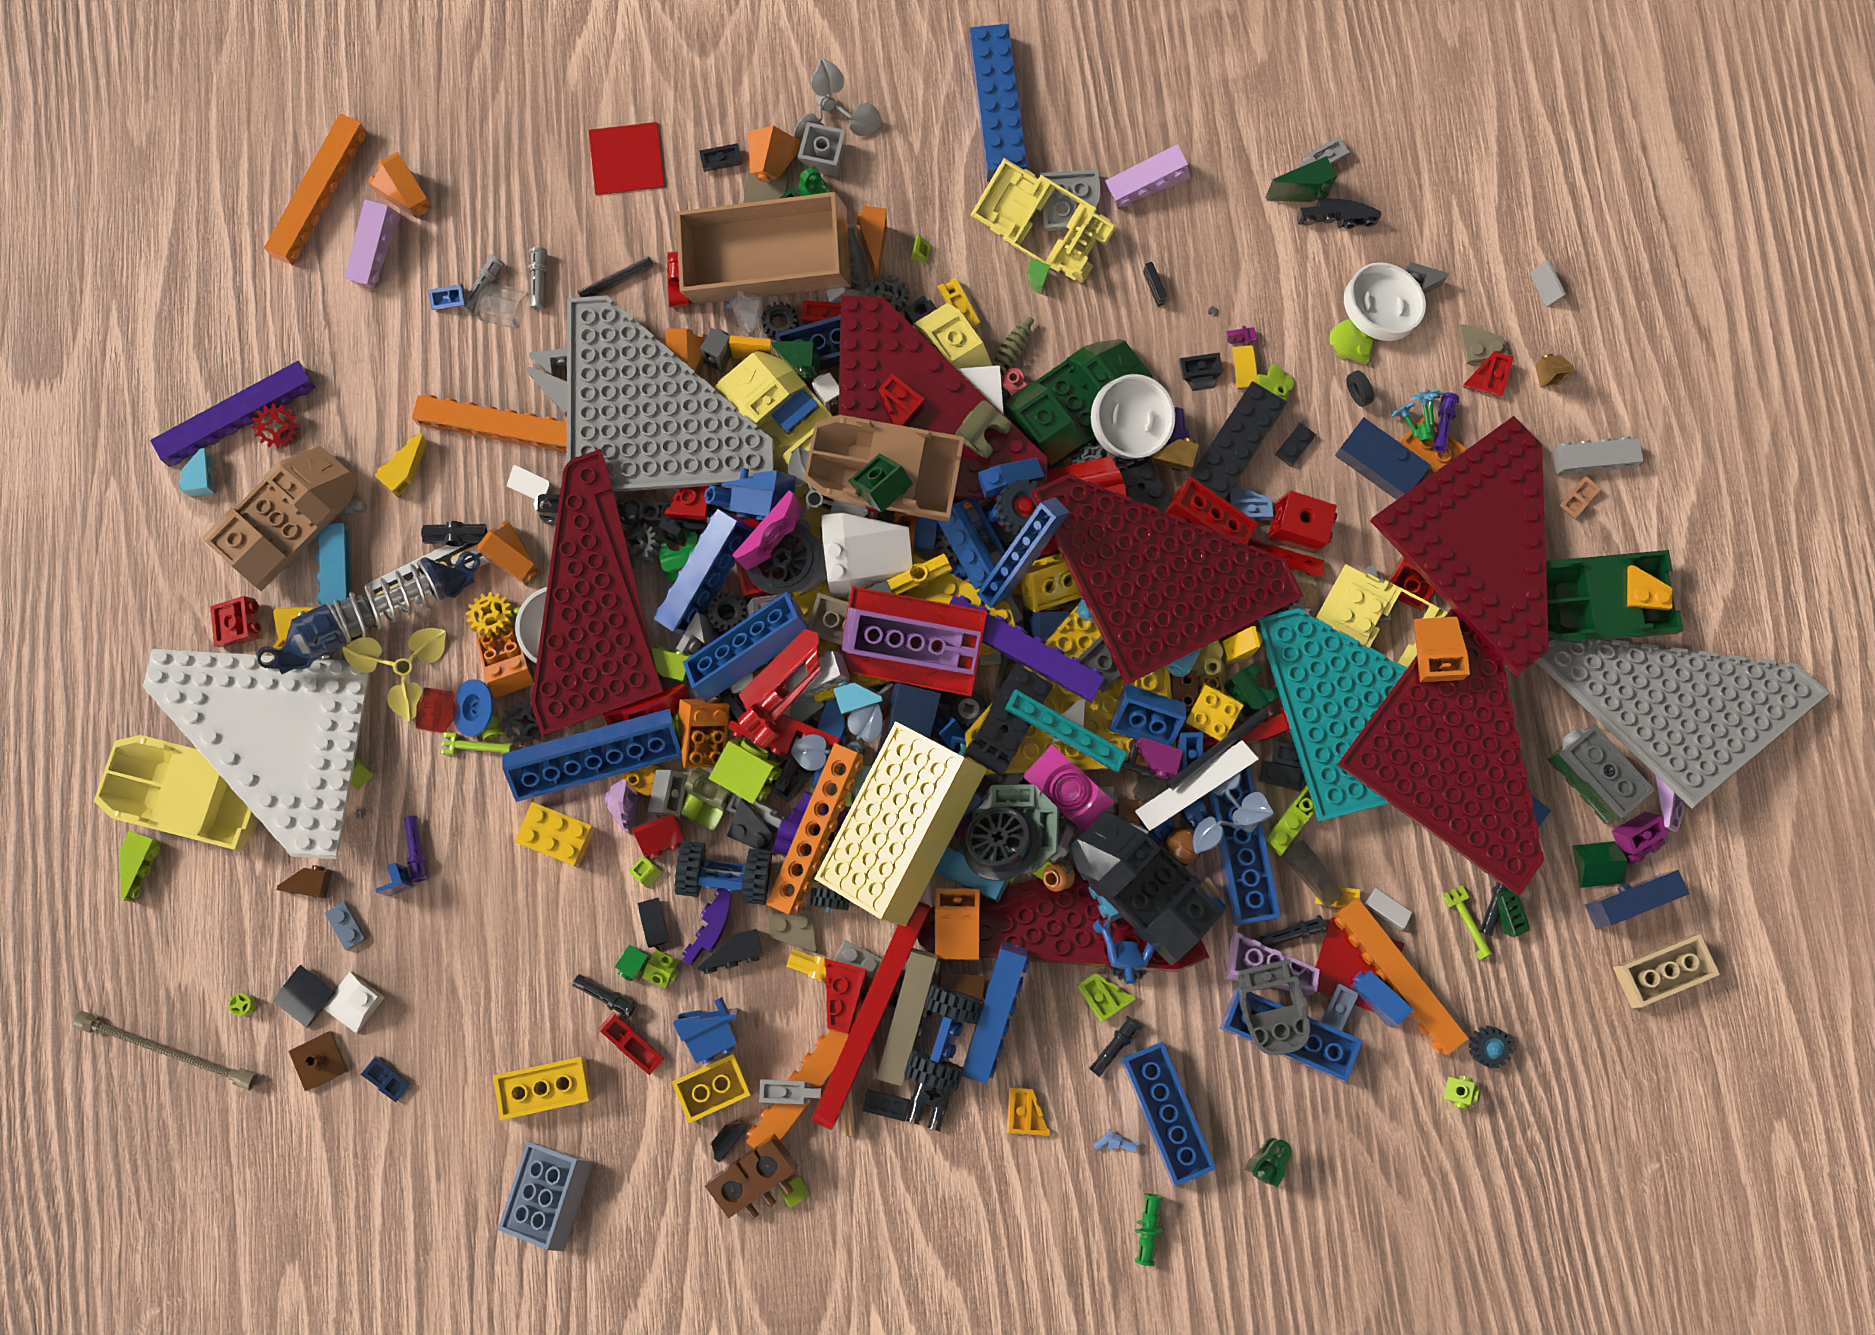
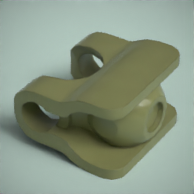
M981 401L967 415L955 435L964 437V445L972 449L979 456L989 458L993 453V449L984 438L985 429L993 428L1000 433L1006 434L1012 428V424L990 403Z
M700 767L692 770L684 785L685 792L724 812L726 805L724 801L732 792L710 780L709 776L711 773Z

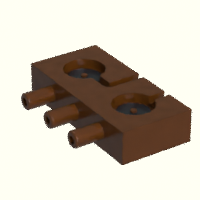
M774 1133L743 1155L742 1158L737 1159L726 1167L724 1171H720L709 1179L705 1188L728 1219L743 1208L750 1218L754 1219L759 1213L752 1205L753 1201L761 1196L769 1207L776 1203V1200L769 1192L770 1189L779 1184L786 1195L793 1192L794 1189L786 1178L795 1173L799 1165Z

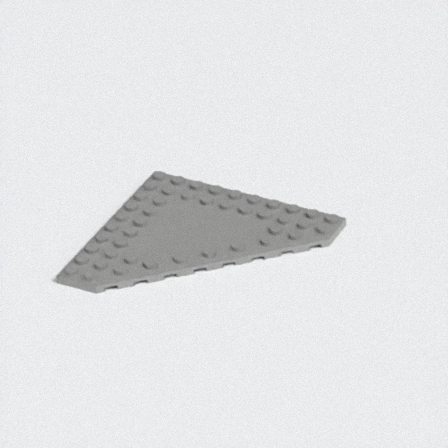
M608 295L567 298V463L575 457L601 449L609 469L614 492L722 485L723 482L739 480L741 468L749 469L748 478L753 477L754 473L774 470L773 439L758 428L746 415L743 416L739 413L738 409L697 375L693 369L681 361L624 309L620 308Z
M1553 639L1548 643L1549 651L1536 661L1539 666L1692 809L1830 693L1797 663L1779 664L1774 660H1748L1747 657L1736 655L1725 657L1718 656L1717 653L1700 651L1695 653L1688 652V649L1675 647L1665 649L1659 648V645L1644 643L1634 645L1629 644V641L1614 639L1611 641L1597 640L1583 643L1560 642Z

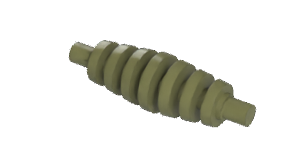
M1028 316L1024 323H1018L1016 329H1013L1011 334L1006 337V340L1002 342L998 354L994 358L995 361L992 362L993 366H1000L1001 375H1004L1007 369L1012 366V363L1017 360V357H1020L1022 354L1021 350H1024L1025 343L1029 339L1028 336L1032 333L1030 327L1034 322L1033 318Z

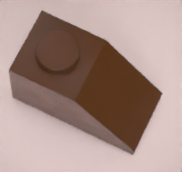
M312 865L311 869L303 868L277 886V890L326 899L332 873L326 872V867Z

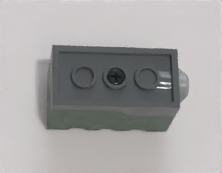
M1596 724L1584 730L1573 729L1563 737V746L1547 758L1551 765L1565 776L1567 783L1580 793V797L1584 802L1591 805L1595 810L1594 813L1604 824L1624 818L1655 791Z

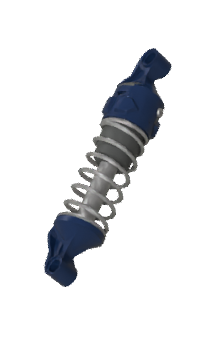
M465 551L459 555L455 565L451 567L423 557L417 561L419 571L414 564H410L414 575L413 579L406 582L401 573L395 571L399 586L391 589L386 580L380 578L384 591L380 595L376 596L370 586L365 585L364 588L368 598L361 594L356 596L353 592H350V597L342 601L335 599L333 605L327 603L308 612H299L297 614L298 617L291 620L283 647H261L256 653L257 661L263 668L279 669L281 675L293 669L309 668L315 660L319 658L322 660L327 659L330 653L350 644L351 638L358 635L365 637L369 627L373 626L380 630L382 625L379 613L381 612L391 622H396L397 615L394 606L398 605L405 614L411 615L412 607L409 599L413 598L420 607L425 608L427 605L425 591L437 601L445 598H455L462 592L464 587L475 582L472 576L480 566V558L470 551ZM472 556L474 558L473 565L465 566L464 561L466 557ZM421 594L423 604L416 597L417 595ZM402 602H406L407 609L402 605ZM387 609H390V610H391L392 617H391V615L387 612ZM270 652L273 654V659L270 662L261 661L262 654Z

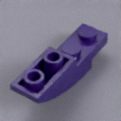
M718 888L714 894L715 900L712 904L708 903L702 910L703 916L701 919L708 924L706 927L702 926L695 935L697 940L694 944H689L685 948L682 960L692 966L704 948L712 953L718 944L729 918L732 891Z

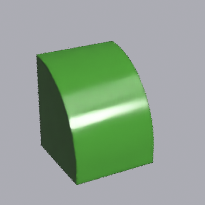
M1031 259L1028 270V282L1035 292L1041 294L1049 274L1050 265Z

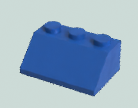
M1130 684L1125 685L1117 701L1110 731L1137 740L1144 737L1172 746L1186 719V704Z

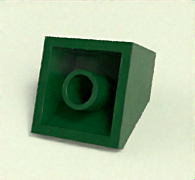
M772 341V347L779 357L802 380L812 381L820 375L821 354L814 342Z
M880 453L848 480L850 485L858 491L868 504L880 512L889 508L898 497L905 494L913 485L902 465Z

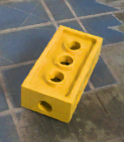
M1061 553L1034 561L1020 581L1023 605L1034 612L1082 597Z
M576 1057L493 1075L500 1120L593 1101L586 1057ZM564 1077L569 1080V1087L566 1090L561 1086V1081ZM542 1082L547 1085L545 1094H542L539 1090ZM520 1087H523L525 1090V1096L522 1099L517 1094Z

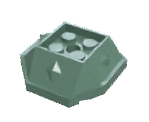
M992 785L983 796L980 807L975 811L972 810V820L989 808L1008 807L1025 812L1035 821L1041 837L1040 849L1033 864L1023 873H1035L1058 853L1059 809L1037 786ZM998 821L994 823L996 828L998 827ZM991 824L988 825L986 828L992 830ZM985 832L980 833V835H988ZM1013 843L1010 846V849H1012V847H1018L1020 843ZM986 849L978 852V855L981 856ZM993 852L987 858L988 861H992ZM999 854L998 861L1004 860V855Z

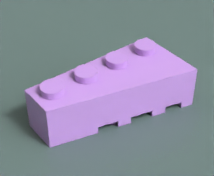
M1177 144L1105 180L1116 207L1119 208L1191 178L1188 164Z
M364 200L344 276L345 279L372 288L375 287L400 221V213L388 205Z

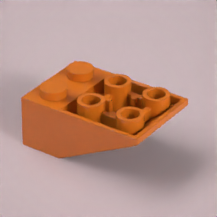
M1458 618L1414 619L1420 682L1464 680L1470 675L1468 653Z
M515 625L506 627V631L498 630V636L493 632L490 637H487V635L477 637L486 683L494 698L534 684L532 668L528 657L524 654L517 641Z
M680 699L678 725L684 768L715 767L726 745L729 704L720 699H711L707 703L703 699Z
M936 888L935 954L938 955L937 960H979L980 889Z

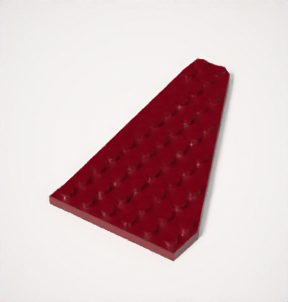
M601 449L571 459L563 470L531 705L542 736L664 693L655 665L609 469Z
M1077 867L1073 868L1075 874L1074 883L1071 887L1062 891L1054 892L1049 890L1045 886L1043 879L1037 878L1006 887L998 903L980 895L979 958L997 959L1002 941L1026 948L1027 956H1030V962L1117 968L1113 967L1109 961L1107 945L1103 934L1097 933L1093 928V924L1098 919L1102 926L1103 922L1108 919L1107 917H1102L1098 908L1100 904L1097 898H1092L1088 888L1090 884L1087 880H1083ZM935 906L930 908L917 937L920 947L926 952L935 954ZM1124 917L1111 922L1109 931L1115 944L1118 942H1135L1138 944V949L1142 955L1148 942L1141 940L1133 931L1134 928ZM1200 940L1173 965H1170L1155 950L1147 966L1144 969L1138 970L1179 972L1209 960V955L1202 940Z

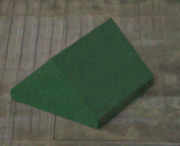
M1615 841L1572 846L1580 888L1623 883L1627 858Z

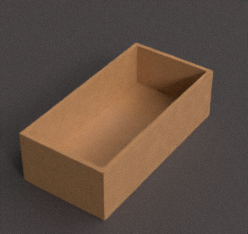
M835 192L676 211L680 292L694 304L851 287L847 208Z

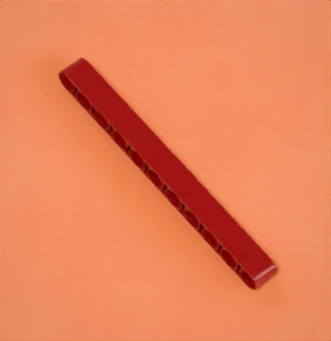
M919 901L907 925H897L814 1112L812 1122L829 1130L833 1129L931 907L930 905Z

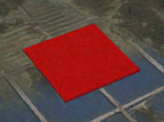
M657 122L588 130L595 195L664 187Z
M1334 917L1330 918L1327 933L1325 934L1315 968L1319 969L1317 992L1331 997L1337 984L1353 990L1350 987L1354 983L1352 979L1359 972L1372 971L1375 974L1377 971L1372 964L1368 965L1362 958L1363 952L1359 947L1356 948L1350 943L1348 933L1336 925L1334 921L1336 918ZM1390 938L1402 953L1405 943ZM1358 995L1354 1005L1374 1012Z

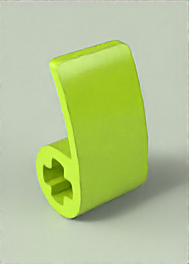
M687 793L682 802L680 814L714 831L723 812Z

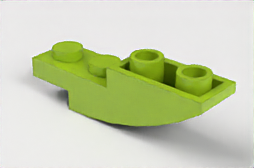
M1307 785L1291 803L1265 839L1266 846L1279 856L1284 853L1303 825L1315 812Z

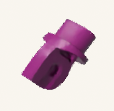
M1243 325L1241 329L1230 330L1226 333L1227 341L1230 344L1244 342V345L1248 346L1249 343L1257 342L1254 327L1246 328Z

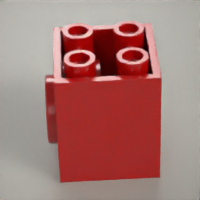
M1290 490L1276 501L1267 539L1309 553H1315L1332 540L1333 532H1331V529L1337 519V505Z

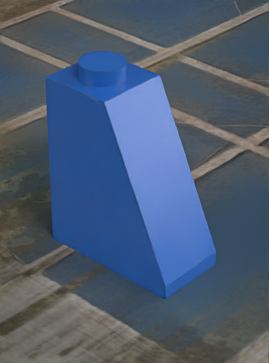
M1361 971L1352 979L1354 983L1350 987L1359 993L1358 995L1386 1025H1399L1413 1011L1403 999L1372 971Z

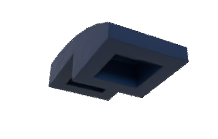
M376 1055L360 1074L377 1086L379 1091L395 1103L410 1086V1083Z

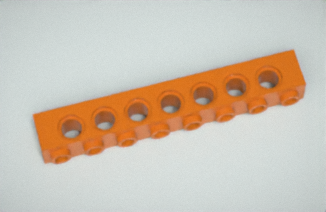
M834 743L766 905L788 915H796L802 909L803 897L811 888V878L820 867V857L828 848V838L837 827V817L839 812H842L845 808V798L848 791L850 792L855 784L854 777L856 772L862 768V758L864 755ZM842 765H845L846 772L840 775L839 769ZM837 785V793L835 795H832L831 788L832 786ZM825 805H828L829 812L823 815L822 809ZM816 825H819L820 833L815 836L814 828ZM808 845H811L812 852L807 856L805 849ZM802 865L803 873L798 876L797 868ZM791 885H793L795 888V892L792 896H790L788 893V889Z

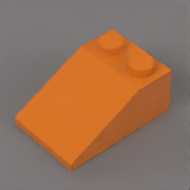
M863 205L862 213L858 212L857 234H861V243L873 277L879 279L887 232V208Z

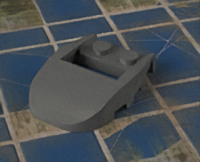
M1290 959L1238 970L1239 1000L1248 1030L1255 1045L1268 1055H1281L1297 1051L1306 1044L1309 1038L1310 1023L1306 1011L1308 1005L1306 997L1303 996L1300 988L1299 979L1293 975L1289 966L1292 963ZM1288 983L1293 1005L1251 1014L1247 992Z

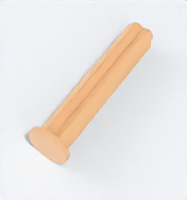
M851 1089L841 1110L844 1136H853L855 1134Z

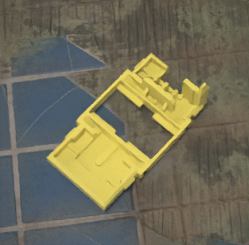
M1005 158L971 213L972 218L989 227L991 231L998 235L1002 234L1004 236L1003 241L1009 242L1011 246L1034 260L1049 264L1050 269L1055 270L1056 273L1059 274L1062 271L1074 281L1077 280L1082 284L1093 268V265L1088 262L1087 256L1095 242L1098 241L1106 246L1117 227L1110 222V219L1101 214H1096L1097 208L1042 175H1040L1039 179L1036 178L1035 174L1026 169L1023 170ZM1055 188L1080 204L1066 226L1070 230L1064 240L1058 239L1047 260L1044 261L1020 245L1033 225L1030 219L1036 209L1041 212Z
M1345 564L1315 619L1318 618L1332 626L1333 629L1342 634L1344 632L1358 640L1362 645L1370 648L1380 630L1375 627L1382 614L1388 616L1401 591L1429 605L1423 618L1445 617L1448 612L1387 580L1381 583L1379 582L1380 579L1370 574L1366 575ZM1416 641L1413 646L1407 645L1398 663L1405 667L1410 665L1417 655Z

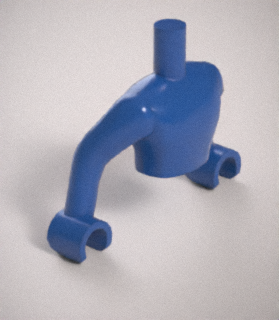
M1098 919L1093 924V928L1097 933L1103 934L1111 965L1125 969L1126 983H1135L1134 970L1144 969L1155 949L1147 943L1141 955L1138 944L1135 942H1118L1115 944L1109 931L1110 922L1105 920L1102 926Z

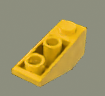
M420 432L412 436L401 450L396 451L392 459L387 464H383L375 474L377 479L397 498L413 483L428 441Z
M1255 626L1221 643L1224 651L1222 657L1225 665L1247 661L1260 648L1262 637L1260 632L1256 631Z

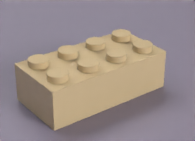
M1701 934L1687 936L1613 967L1631 1008L1644 1007L1720 975Z

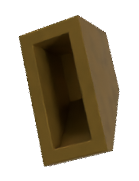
M1544 355L1535 365L1541 388L1560 385L1574 371L1573 365L1562 355Z
M1184 438V440L1178 439L1155 452L1152 457V463L1192 473L1199 451V444L1189 438Z

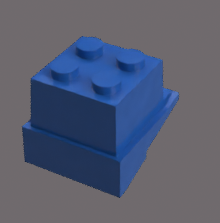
M741 468L739 480L722 483V487L732 489L730 511L737 512L738 517L764 520L789 490L794 494L797 476L772 470L754 473L753 477L748 478L749 469Z
M723 997L714 1000L718 1011L703 1013L702 1010L677 1014L673 1020L681 1042L684 1041L696 1064L699 1062L706 1064L714 1060V1056L720 1052L727 1054L735 1049L734 1046L738 1042V1035L732 1020L738 1017L739 1011L737 1008L728 1009Z

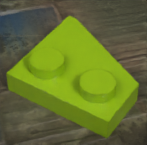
M1097 973L1077 985V988L1101 1023L1136 999L1135 996L1129 995L1119 989L1117 985L1107 982L1105 978Z

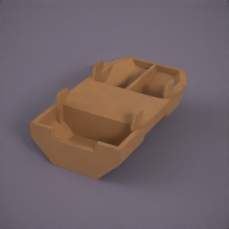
M837 415L815 422L804 481L822 495L839 502L863 507L870 506L858 491L850 485L848 480L880 453L902 465L913 483L907 492L898 497L887 510L949 522L964 437Z
M320 445L277 462L262 477L264 479L235 508L231 507L202 536L203 540L260 591L285 567L289 568L297 560L296 556L328 524H333L339 518L338 514L351 502L358 479Z

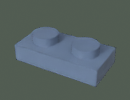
M342 902L324 913L345 950L348 951L366 940L363 931L346 902Z
M1337 984L1320 1022L1342 1031L1359 993L1341 984Z

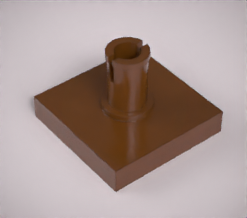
M328 1031L288 1051L304 1091H310L349 1072L332 1031Z

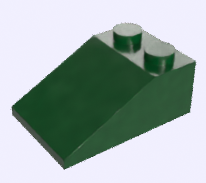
M1327 156L1273 178L1265 198L1267 201L1313 202L1317 199H1325L1329 196L1337 175Z

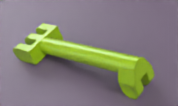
M443 732V737L450 738V741H442L441 745L449 746V749H441L440 754L456 755L457 749L502 752L504 754L512 752L515 744L458 740L459 734Z
M1461 885L1457 887L1460 896L1455 889L1450 890L1453 899H1451L1447 892L1443 893L1442 896L1448 908L1456 905L1479 948L1476 956L1481 960L1492 955V952L1464 904V901L1470 897Z

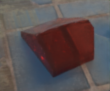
M425 687L416 707L415 728L439 733L446 732L447 728L455 720L458 709L454 692Z

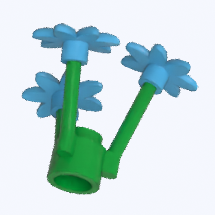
M1426 389L1425 392H1418L1417 395L1410 398V400H1420L1421 405H1423L1425 423L1419 424L1418 429H1416L1409 416V410L1416 405L1415 403L1410 402L1406 406H1401L1400 409L1393 412L1391 417L1402 415L1409 424L1413 437H1418L1419 442L1434 439L1436 437L1433 402H1435V398H1440L1441 395H1444V392L1438 389L1433 391Z

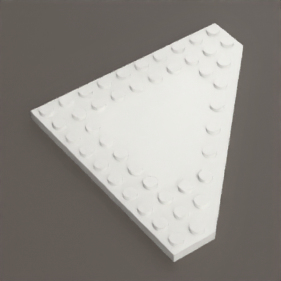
M152 649L143 683L145 691L157 702L166 715L172 719L202 756L208 760L238 797L244 801L274 838L280 842L291 857L338 858L371 672H359L345 660L317 659L309 668L293 669L281 675L279 669L261 667L256 655ZM261 656V661L270 662L273 659V656Z

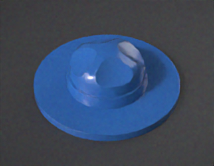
M477 679L468 680L456 692L452 706V715L456 728L463 735L477 736L484 732L491 721L494 701L492 692L485 682Z

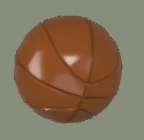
M1186 827L1172 830L1166 837L1164 845L1182 865L1195 862L1201 855V853L1196 854L1193 848V835L1195 831Z

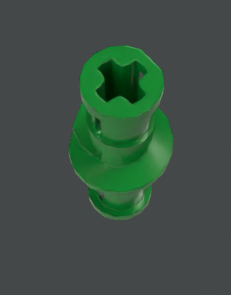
M1144 1193L1145 1204L1142 1220L1137 1221V1224L1142 1227L1134 1230V1232L1141 1234L1138 1242V1257L1135 1258V1263L1144 1266H1155L1153 1258L1157 1244L1156 1235L1164 1232V1228L1158 1225L1160 1220V1203L1164 1197L1158 1194Z

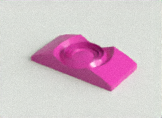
M790 490L733 554V557L746 570L770 558L772 549L782 540L785 534L794 530L800 517L802 505Z
M1053 744L1023 774V777L1031 785L1037 786L1082 831H1085L1115 802Z

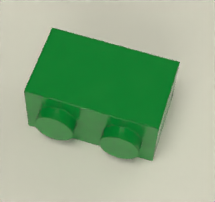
M629 944L615 965V968L619 970L617 974L631 982L633 979L640 981L651 956Z

